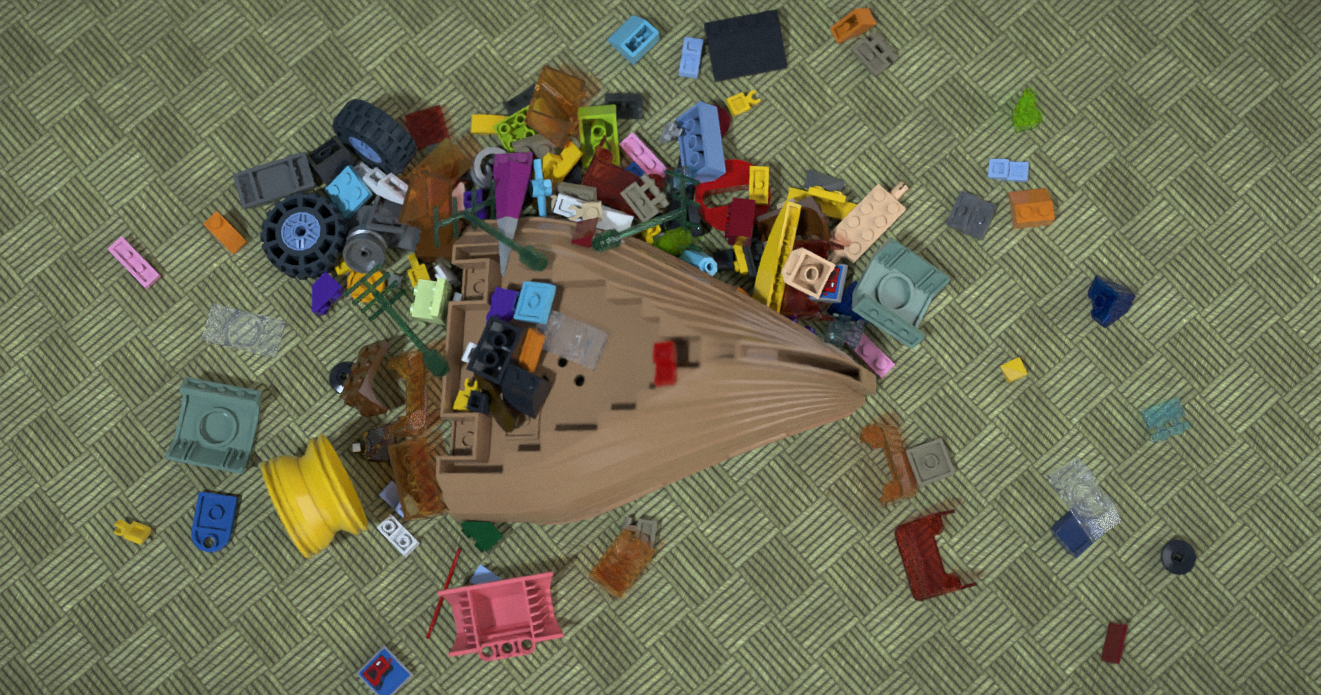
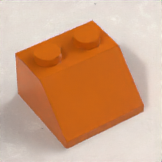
M1046 188L1008 192L1013 229L1048 226L1055 220L1053 203Z

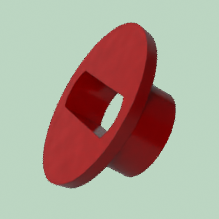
M724 160L725 174L714 181L697 183L695 202L697 203L699 214L710 226L719 231L725 232L726 222H730V220H726L728 206L707 208L703 199L708 195L749 190L750 166L754 165L743 160ZM769 184L768 205H755L753 227L757 225L755 218L766 214L771 201Z

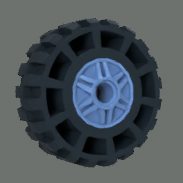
M361 99L350 100L333 120L332 128L337 138L363 162L373 168L377 167L385 174L392 173L395 176L401 174L416 155L417 145H415V141L408 131L395 121L393 117L369 102Z
M298 192L295 196L292 194L285 196L283 201L279 200L274 204L275 207L272 210L269 209L266 214V221L263 220L261 225L263 232L260 233V240L264 243L262 244L263 252L279 271L291 278L297 277L299 280H307V277L317 279L320 277L319 275L325 272L330 273L331 268L337 267L340 264L339 260L343 257L349 227L343 214L329 199L324 196L320 197L317 193L310 192L307 195L305 192Z

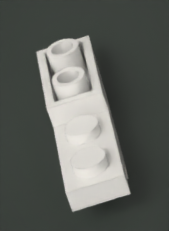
M559 193L553 212L566 217L576 215V211L568 210V206L574 204L582 207V202L585 201ZM602 205L603 221L598 222L596 228L628 235L634 216ZM579 217L577 220L574 221H583V217Z

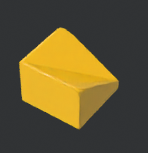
M1020 357L1000 366L1007 384L1027 375Z

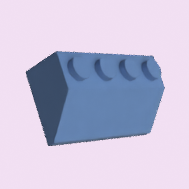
M699 101L676 118L677 129H683L678 139L683 179L686 185L714 181L726 173L717 107Z

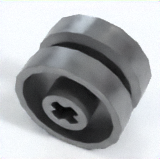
M366 224L353 227L348 232L343 250V259L346 265L353 271L362 274L378 271L383 266L388 248V239L383 231L366 229Z

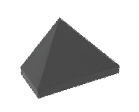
M809 169L803 187L809 189V187L820 186L825 191L841 192L845 180Z

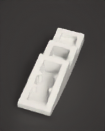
M362 162L354 167L369 190L381 197L405 206L419 197V193L392 173L386 175L377 167L372 170Z

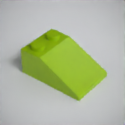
M616 105L578 107L583 168L620 166Z

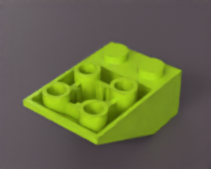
M542 98L493 126L507 153H515L512 145L514 141L548 131L550 138L554 137V139L564 134L549 106Z

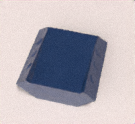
M1075 505L1050 528L1055 540L1068 554L1076 559L1103 535L1097 525L1078 505Z

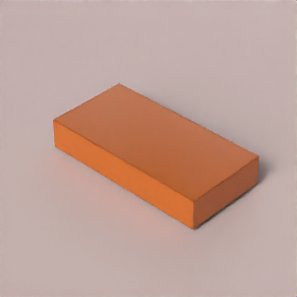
M535 328L528 329L518 365L528 372H535L546 337Z

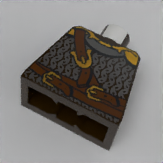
M393 424L365 431L362 433L363 442L352 444L353 453H364L367 462L399 463L396 427Z

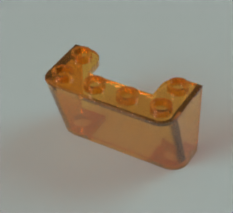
M543 65L524 122L561 150H563V147L567 148L571 139L569 136L573 134L576 127L575 122L578 116L576 113H578V107L581 106L579 100L584 99L587 91L584 88L586 81Z

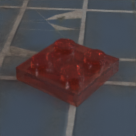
M440 105L404 115L409 134L414 139L415 145H417V151L451 141Z

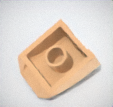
M800 248L791 252L781 273L785 283L819 299L821 291L836 265L804 248Z

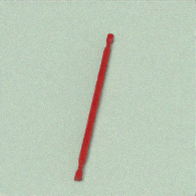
M457 549L456 557L453 560L443 590L448 588L461 549ZM440 596L438 605L436 607L434 616L429 627V631L426 635L427 639L430 638V633L433 630L439 610L441 608L444 597Z

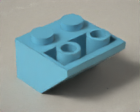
M632 15L607 42L632 65H635L659 41V32L645 19Z

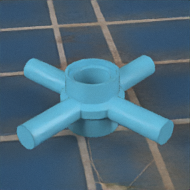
M535 159V180H530L529 194L531 197H537L539 216H547L545 197L551 196L552 185L550 179H543L541 159Z

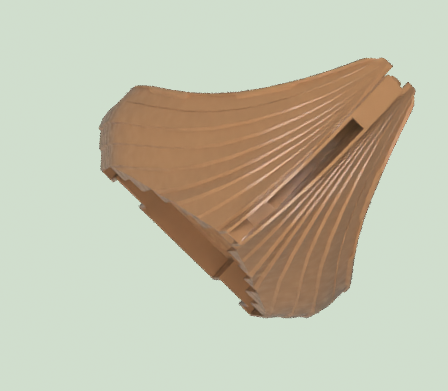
M550 216L519 217L504 277L501 274L497 219L470 221V225L463 230L461 237L453 244L452 264L463 269L461 301H449L440 417L452 421L450 455L437 456L436 478L441 487L444 501L449 509L448 513L459 522H529L537 525H557L590 519L735 456L789 436L847 418L864 405L865 396L863 395H876V375L855 363L849 355L717 278L633 236L596 228L591 246L587 248L571 243L577 225L576 221ZM524 281L552 284L557 287L547 324L524 322L516 319L508 322L527 332L529 328H535L544 334L545 338L549 337L552 342L548 348H543L542 346L535 372H530L540 378L547 376L549 382L552 383L536 419L506 405L508 411L516 418L517 424L513 432L507 433L498 425L490 409L489 415L477 412L464 413L453 409L459 390L465 391V380L467 378L472 380L471 387L477 381L474 373L466 369L468 363L461 359L469 342L478 344L486 326V315L490 310L491 296L495 292V288L498 287L521 293ZM586 336V346L579 347V338ZM674 341L677 363L676 385L657 387L654 384L655 364L652 362L654 343ZM562 356L568 358V364L565 367L559 366V359ZM579 375L585 377V383L582 386H577L575 382ZM492 382L496 385V390L502 399V386Z

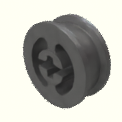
M488 147L474 156L470 164V176L479 188L486 191H495L494 181L492 180L494 172L490 171V166L494 167L495 154L507 153L506 151L498 147ZM491 157L492 159L486 162L484 167L480 169L482 159Z

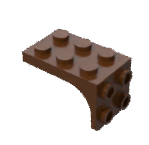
M812 196L795 202L802 205L795 236L815 235L822 238L826 246H830L832 234L827 227L829 221L825 213L822 214L819 202L816 203ZM782 208L755 218L762 246L763 242L768 240Z
M385 340L363 346L360 349L359 357L352 365L351 374L344 381L343 390L339 396L347 406L354 407L362 416L367 418L385 414L389 410L376 399L372 389L373 378L390 345Z

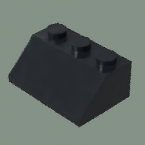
M490 315L466 369L502 386V380L510 363L518 367L527 331Z

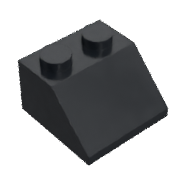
M336 135L307 155L308 162L327 186L347 166L354 167L357 165V162Z
M510 363L502 380V400L505 401L507 406L536 419L552 383Z

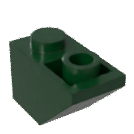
M462 521L460 523L463 527L462 533L468 539L472 537L476 541L474 546L481 553L485 551L489 554L505 539L491 522Z

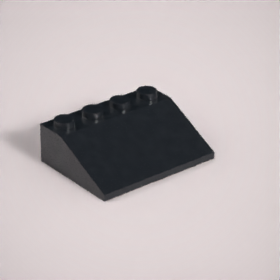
M777 9L704 23V35L715 83L787 69Z

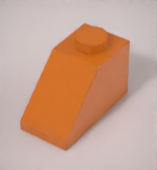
M855 8L830 27V30L837 44H841L864 34L875 26L876 22L869 8Z
M217 211L203 223L233 255L248 243Z

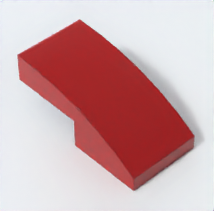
M674 341L656 342L653 346L652 362L655 364L654 384L657 387L676 385L677 363Z

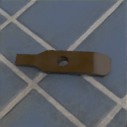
M474 373L481 387V392L488 395L489 409L496 422L505 432H513L517 425L516 418L506 408V403L498 394L496 385Z

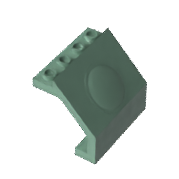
M890 237L882 246L878 244L853 291L852 310L913 349L925 338V333L919 330L918 326L931 300L950 282V277Z
M185 377L180 386V394H183L180 415L174 439L166 452V459L243 474L245 468L248 469L259 422L262 391Z

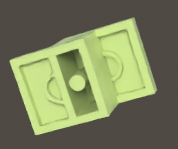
M438 278L436 282L419 279L418 284L415 285V301L411 304L410 314H412V317L419 325L427 326V322L446 324L448 304L452 293V287L447 280Z

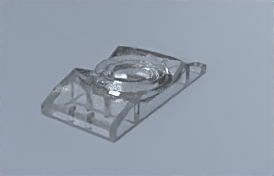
M212 303L202 340L256 355L276 358L286 321Z
M551 309L547 324L536 323L535 329L546 336L542 346L543 350L593 371L610 335L605 331Z
M1073 458L1046 476L1092 542L1121 522L1113 500L1102 492L1097 485L1093 472L1078 458Z

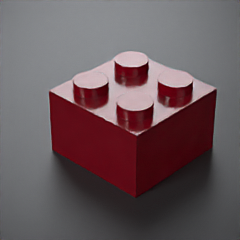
M733 197L732 203H728L726 220H730V222H726L724 238H728V245L751 246L756 200Z

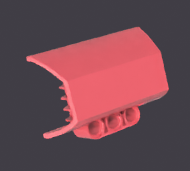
M553 571L438 590V596L444 597L452 606L457 636L449 651V657L478 652L482 660L493 661L530 654L535 650L536 642L564 637V633L554 617L550 592ZM528 639L532 642V645L525 647L522 645V641ZM510 643L513 648L507 651L503 649L502 645ZM489 646L493 649V652L486 654L482 648Z

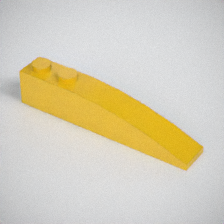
M785 201L771 230L760 261L752 295L753 299L778 313L780 312L785 288L781 271L793 249L802 206L790 201Z

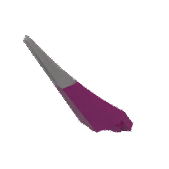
M533 152L495 154L493 171L500 266L503 277L506 273L523 201L533 173Z

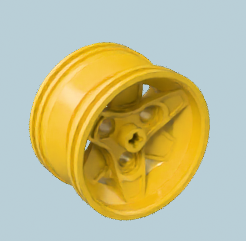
M323 433L317 436L318 440L315 437L309 439L306 453L301 457L280 455L270 458L269 462L267 460L261 462L263 478L274 506L293 542L307 559L313 557V553L315 555L320 554L321 550L327 548L337 531L344 530L351 534L359 535L361 529L363 531L369 530L366 514L350 477L335 449Z

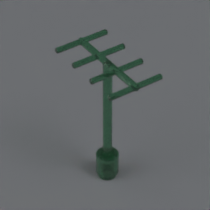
M666 169L665 174L680 179V196L671 192H666V196L679 200L681 208L620 232L611 228L598 233L592 238V247L596 252L604 253L619 247L623 238L669 220H674L681 223L682 240L672 236H668L667 239L681 244L683 247L702 252V248L687 243V226L697 230H701L702 227L687 221L686 203L700 208L701 204L686 198L685 182L700 185V181Z
M494 179L490 180V199L477 204L476 188H472V207L458 213L457 197H453V216L439 222L438 206L433 207L434 244L436 248L439 247V229L453 222V237L457 239L458 220L464 217L472 222V229L475 230L478 226L519 254V261L531 270L542 272L547 267L548 259L545 254L530 245L523 248L477 217L478 210L490 205L491 220L495 219Z
M378 263L343 295L348 297L363 284L367 289L352 304L354 306L357 305L371 292L374 299L363 307L360 312L364 314L378 302L382 307L370 316L368 320L372 322L382 312L386 311L423 354L422 363L433 376L438 378L444 377L450 371L448 361L437 349H428L391 306L406 293V290L403 288L387 301L384 296L398 284V281L392 282L381 293L375 289L391 275L388 271L372 285L368 282L367 279L383 266L381 263Z

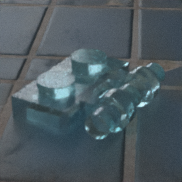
M833 313L824 336V342L843 346L844 341L849 342L850 349H855L861 341L860 335L863 334L865 329L864 321L852 322V316Z
M1178 397L1141 412L1148 430L1152 428L1157 430V433L1151 435L1153 442L1167 440L1169 436L1174 434L1180 435L1185 430L1190 429L1187 421L1181 423L1179 418L1186 414ZM1172 421L1173 427L1165 430L1163 424Z

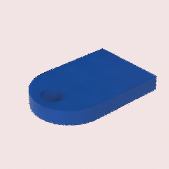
M199 492L191 530L192 541L197 548L208 553H215L228 545L232 536L238 497ZM209 537L214 539V545L211 548L205 546V540Z

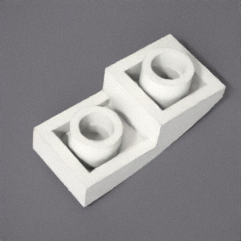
M437 265L435 267L437 273L435 277L437 279L444 278L450 285L453 284L455 288L461 284L449 266Z
M391 514L377 527L405 557L420 544Z

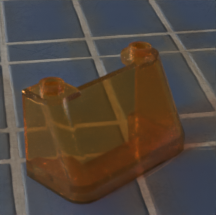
M408 351L388 359V369H393L397 372V379L406 380V416L397 417L398 422L395 425L389 426V436L419 437L427 431V361L422 353Z
M881 424L862 427L858 433L860 443L869 444L873 450L883 449L892 476V481L887 482L883 486V496L879 498L881 508L912 499L916 495L917 487L897 428L892 425Z

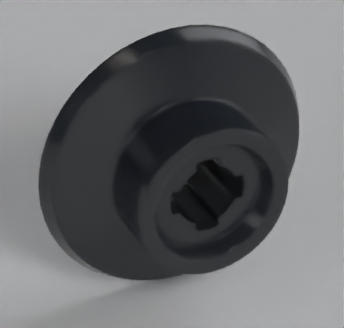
M345 361L338 363L330 372V385L338 394H341L343 390L342 386L345 381L342 380L343 375L347 374L350 376L353 362Z
M1172 540L1164 545L1161 551V562L1170 573L1184 575L1194 568L1196 553L1193 547L1186 541ZM1175 553L1181 557L1179 562L1174 560Z

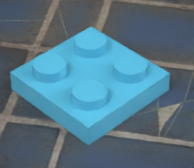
M347 166L325 189V192L345 219H349L373 195L353 166Z
M524 281L513 319L547 324L557 286Z

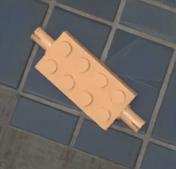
M900 181L889 193L880 184H877L831 231L832 238L830 243L834 247L825 260L836 264L841 258H847L854 264L906 211V208L898 202V199L909 190L906 185L903 187L904 183Z

